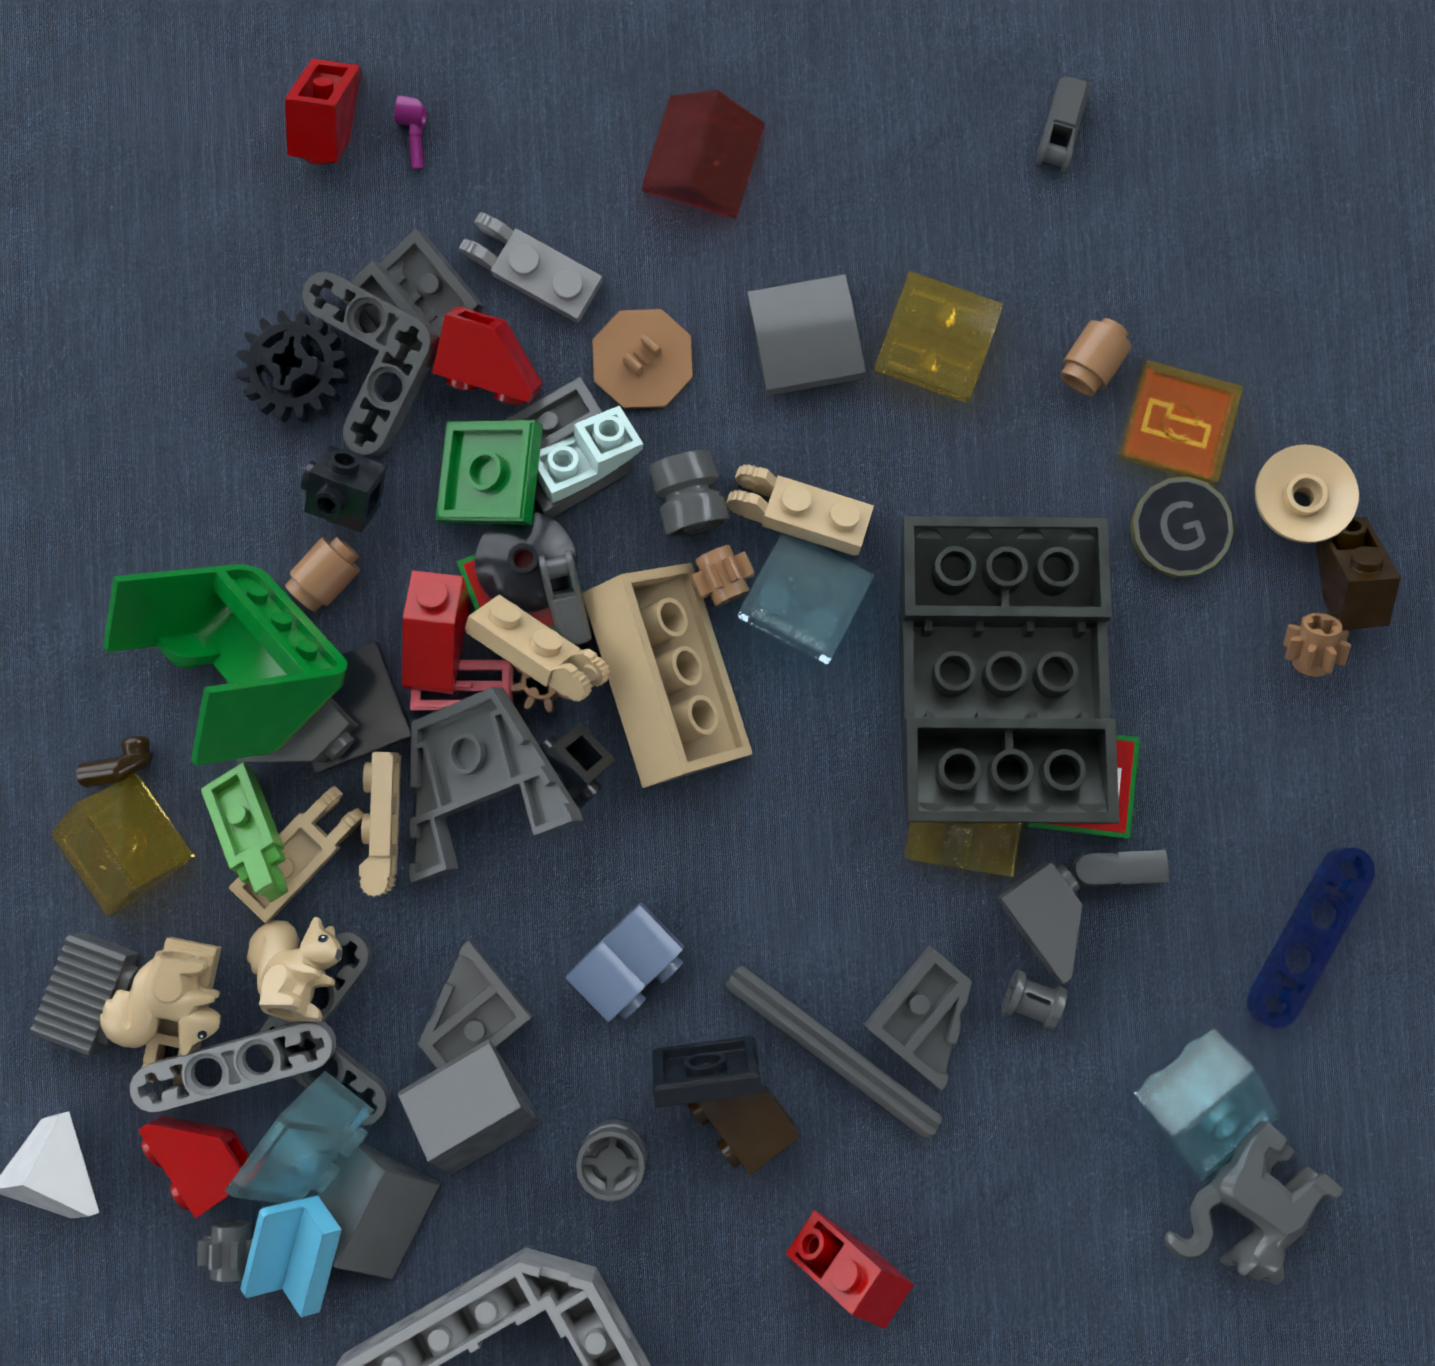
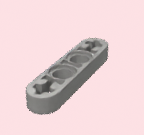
M323 1021L298 1022L190 1051L186 1056L179 1054L157 1060L144 1066L133 1076L130 1084V1096L134 1104L141 1110L160 1112L315 1070L323 1066L334 1054L336 1036L332 1028ZM305 1031H310L313 1039L322 1038L324 1046L317 1050V1058H311L310 1052L304 1050L291 1054L288 1059L292 1066H285V1049L278 1037H285V1047L300 1043L305 1039ZM262 1044L272 1051L274 1063L269 1071L258 1073L248 1067L246 1053L250 1046ZM211 1058L220 1064L222 1078L218 1085L207 1087L197 1081L195 1066L200 1059ZM176 1065H182V1084L168 1088L162 1093V1099L158 1098L156 1092L147 1093L145 1084L152 1080V1073L156 1074V1078L159 1081L171 1079L181 1073ZM184 1086L189 1094L183 1093Z

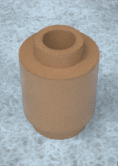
M1104 318L1101 322L1096 320L1089 321L1062 361L1064 366L1060 373L1062 381L1076 392L1088 397H1093L1098 389H1105L1132 348L1131 343L1127 339V330L1116 321Z
M322 536L289 572L292 577L285 584V587L299 602L311 611L316 612L322 605L329 606L361 571L355 564V561L360 556L340 537L336 536L331 542Z

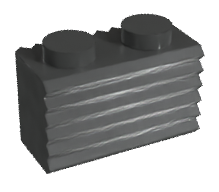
M89 933L68 934L65 944L61 949V955L57 959V965L53 969V975L49 979V985L45 989V995L38 1008V1014L34 1018V1024L30 1028V1034L86 1055L102 1051L104 1045L109 1047L113 1042L106 1037L101 1028L100 1014L103 1013V1006L106 1000L112 999L117 990L130 991L134 977L140 969L135 966L140 953L111 943L108 940L92 936Z

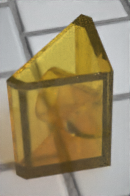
M137 774L75 803L51 832L52 837L107 917L116 914L195 858Z

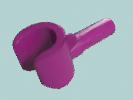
M398 96L394 111L395 124L410 126L408 136L410 141L412 170H423L422 129H424L427 122V110L417 98Z

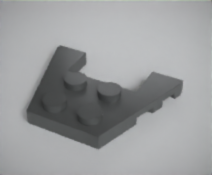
M491 687L411 722L410 787H417L416 816L410 818V838H416L415 863H409L411 883L425 882L459 869L446 820L448 816L520 787L533 836H545L583 821L581 812L504 688Z

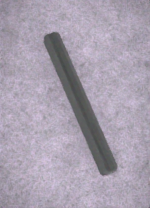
M737 967L728 978L726 987L730 992L924 1139L931 1138L939 1129L943 1120L939 1113L746 967Z

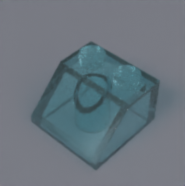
M782 533L739 610V618L828 664L851 623L874 574L815 543Z
M1214 1028L1204 1037L1190 1042L1183 1050L1181 1056L1164 1070L1150 1075L1142 1088L1134 1094L1149 1119L1201 1182L1234 1155L1239 1142L1259 1120L1272 1124L1280 1117L1255 1068Z
M324 1071L279 1115L225 1191L233 1198L274 1203H286L304 1199L313 1189L321 1195L341 1170L334 1163L340 1154L349 1158L368 1135V1132L361 1126L374 1109Z

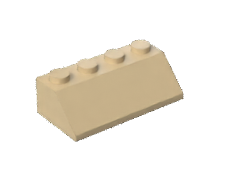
M692 563L620 574L582 593L601 657L606 661V664L609 666L608 669L611 671L608 680L642 788L677 779L753 754L704 599L700 600L690 575L695 573Z

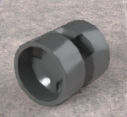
M695 450L661 459L649 466L656 496L666 499V502L660 507L667 537H683L705 532L730 521L723 494L712 488L719 480L711 450Z
M617 1119L602 1121L591 1128L583 1140L576 1161L577 1178L586 1192L596 1199L608 1202L622 1200L634 1193L642 1182L647 1160L646 1141L640 1131L629 1122Z

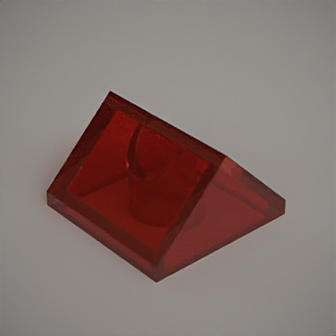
M719 90L670 95L642 185V191L737 219L765 123Z

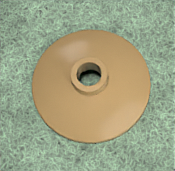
M1295 445L1277 452L1264 464L1255 484V502L1264 522L1278 535L1294 542L1318 543L1333 538L1351 522L1358 507L1359 489L1351 468L1337 454L1320 446ZM1301 492L1306 494L1310 501L1309 506L1304 507L1297 504L1294 500V493Z

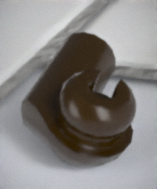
M145 736L124 738L121 742L123 756L80 763L76 770L79 784L82 787L88 788L118 783L147 768L153 758V753H149L150 742Z

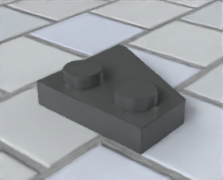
M470 939L460 949L459 957L447 983H445L440 993L435 1010L426 1024L418 1045L438 1069L487 1039H490L494 1047H497L532 1018L533 1015Z
M929 945L867 1019L864 1026L942 1091L947 1085L949 1075L946 1073L950 1052L952 1044L957 1045L961 1029L960 1013L967 1005L972 981Z

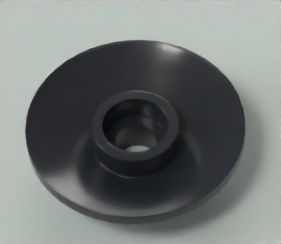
M533 512L532 525L492 524L485 531L476 550V574L481 587L491 599L501 595L526 613L537 612L549 607L538 556L544 555L545 560L565 556L564 550L570 549L577 569L576 550L569 534L557 521L544 514ZM523 550L530 551L533 554V562L527 568H519L515 564L516 555ZM570 575L550 580L553 592L570 588L572 585Z

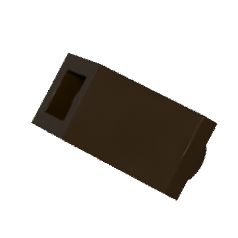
M1353 517L1347 527L1331 539L1317 543L1323 600L1331 616L1338 619L1342 624V630L1390 626L1401 577L1367 517Z
M762 1086L763 1094L688 1103L687 1106L703 1126L711 1122L722 1136V1139L717 1142V1146L732 1167L736 1168L742 1164L750 1175L801 1137L798 1127L767 1086Z

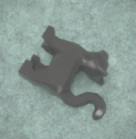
M1259 1120L1239 1142L1231 1161L1218 1168L1211 1183L1200 1190L1190 1206L1191 1222L1194 1229L1193 1236L1190 1239H1184L1178 1234L1169 1231L1164 1236L1166 1248L1177 1258L1185 1261L1200 1258L1210 1250L1215 1234L1211 1210L1220 1204L1226 1205L1254 1226V1230L1220 1258L1219 1262L1225 1267H1237V1271L1241 1276L1248 1275L1253 1280L1277 1285L1285 1277L1283 1265L1286 1249L1305 1233L1310 1218L1323 1197L1337 1199L1344 1189L1326 1173L1319 1175L1309 1166L1296 1172L1293 1178L1283 1186L1270 1175L1272 1167L1277 1161H1288L1295 1151L1285 1144L1288 1139L1267 1121Z

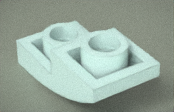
M614 407L574 424V436L540 449L537 480L553 504L588 487L619 468L643 450V443L621 407Z

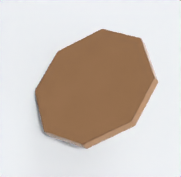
M662 309L619 311L592 339L594 383L623 409L666 408L693 379L691 335Z

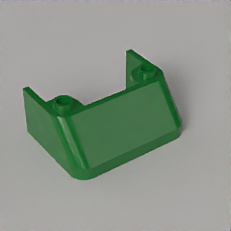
M233 564L113 576L103 648L107 653L157 647L171 663L181 668L191 669L199 665L213 664L228 682V684L204 687L191 761L195 766L251 756H265L279 751L343 686L347 669L346 659L270 575L257 567Z

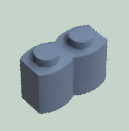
M640 902L568 972L565 978L607 1022H610L617 1014L623 1020H626L646 1000V997L641 993L646 985L654 978L660 984L664 983L683 964L678 955L683 950L684 945Z

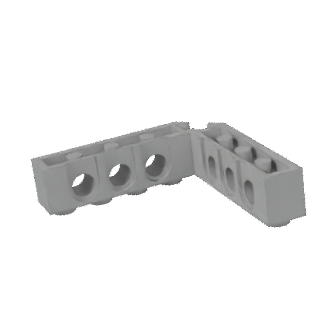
M525 1247L346 1351L335 1366H439L466 1349L470 1353L480 1348L485 1338L514 1321L518 1326L544 1310L548 1313L560 1337L566 1336L582 1366L651 1365L595 1266Z

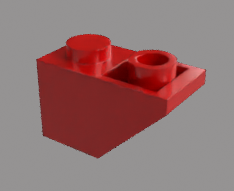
M460 306L445 314L432 373L447 377L446 383L452 387L462 390H475L476 387L494 392L495 399L512 405H522L524 401L529 403L540 393L542 381L506 320Z
M160 1116L138 1129V1132L144 1139L141 1145L146 1157L153 1165L163 1168L172 1182L170 1191L173 1198L182 1209L190 1210L195 1219L261 1173L233 1129L167 1116Z
M815 1210L785 1253L851 1315L884 1329L914 1286L907 1277L882 1255Z

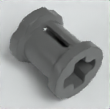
M1016 970L1004 995L1002 1013L1011 1016L1016 1012L1042 1022L1043 1029L1052 1032L1064 1011L1067 1000V988L1059 985L1055 989L1027 979L1025 972Z

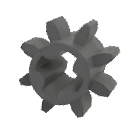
M248 1220L217 1221L211 1224V1234H205L203 1239L198 1240L197 1266H209L208 1270H210L211 1280L217 1282L242 1281L253 1239L252 1222Z

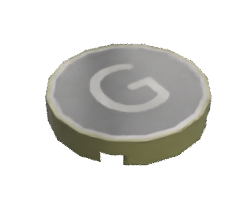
M1191 477L1168 478L1149 488L1136 504L1129 523L1131 543L1140 560L1150 568L1153 567L1156 571L1164 573L1162 575L1172 578L1194 577L1214 567L1228 551L1234 533L1232 512L1223 495L1207 482Z

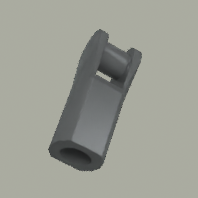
M1069 76L1058 80L1035 160L1036 166L1040 167L1042 162L1058 166L1060 167V173H1066L1091 90L1088 82ZM1054 135L1068 139L1066 147L1050 143V136Z
M564 550L565 556L545 560L544 555L538 556L541 577L554 630L574 645L588 642L592 639V633L571 550ZM570 575L573 587L553 592L550 580Z
M1166 850L1093 853L1076 858L1070 865V873L1080 886L1159 884L1168 882L1169 865Z

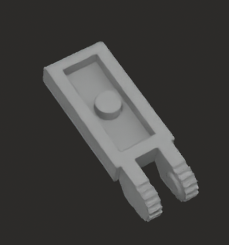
M480 212L474 223L486 235L506 244L502 252L497 257L479 243L468 239L462 241L458 250L472 261L490 270L493 277L579 324L603 282L602 276L517 228L513 231L498 219Z

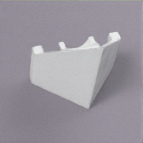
M69 1111L51 1115L39 1121L1 1173V1195L68 1218L89 1217L99 1213Z

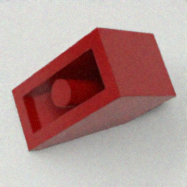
M319 59L310 60L285 97L288 156L304 158L308 163L315 165H326L332 162L338 163L350 142L361 76L360 65Z
M412 571L403 614V689L454 694L466 631L465 626L471 604L463 576Z

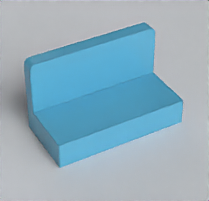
M318 1195L264 1207L259 1211L240 1287L246 1298L283 1289L300 1317L320 1312L342 1229Z

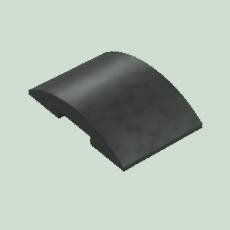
M903 517L900 570L899 666L902 765L907 822L1120 823L1116 719H1111L1107 622L1112 617L1108 518Z

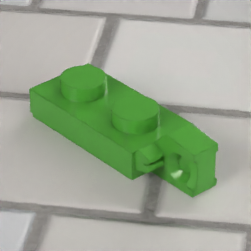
M241 763L201 788V792L229 869L237 873L240 880L246 885L251 882L255 894H261L268 898L269 902H273L289 892L284 874L278 867L280 863L286 860L285 853L282 851L284 846L254 769L247 763Z

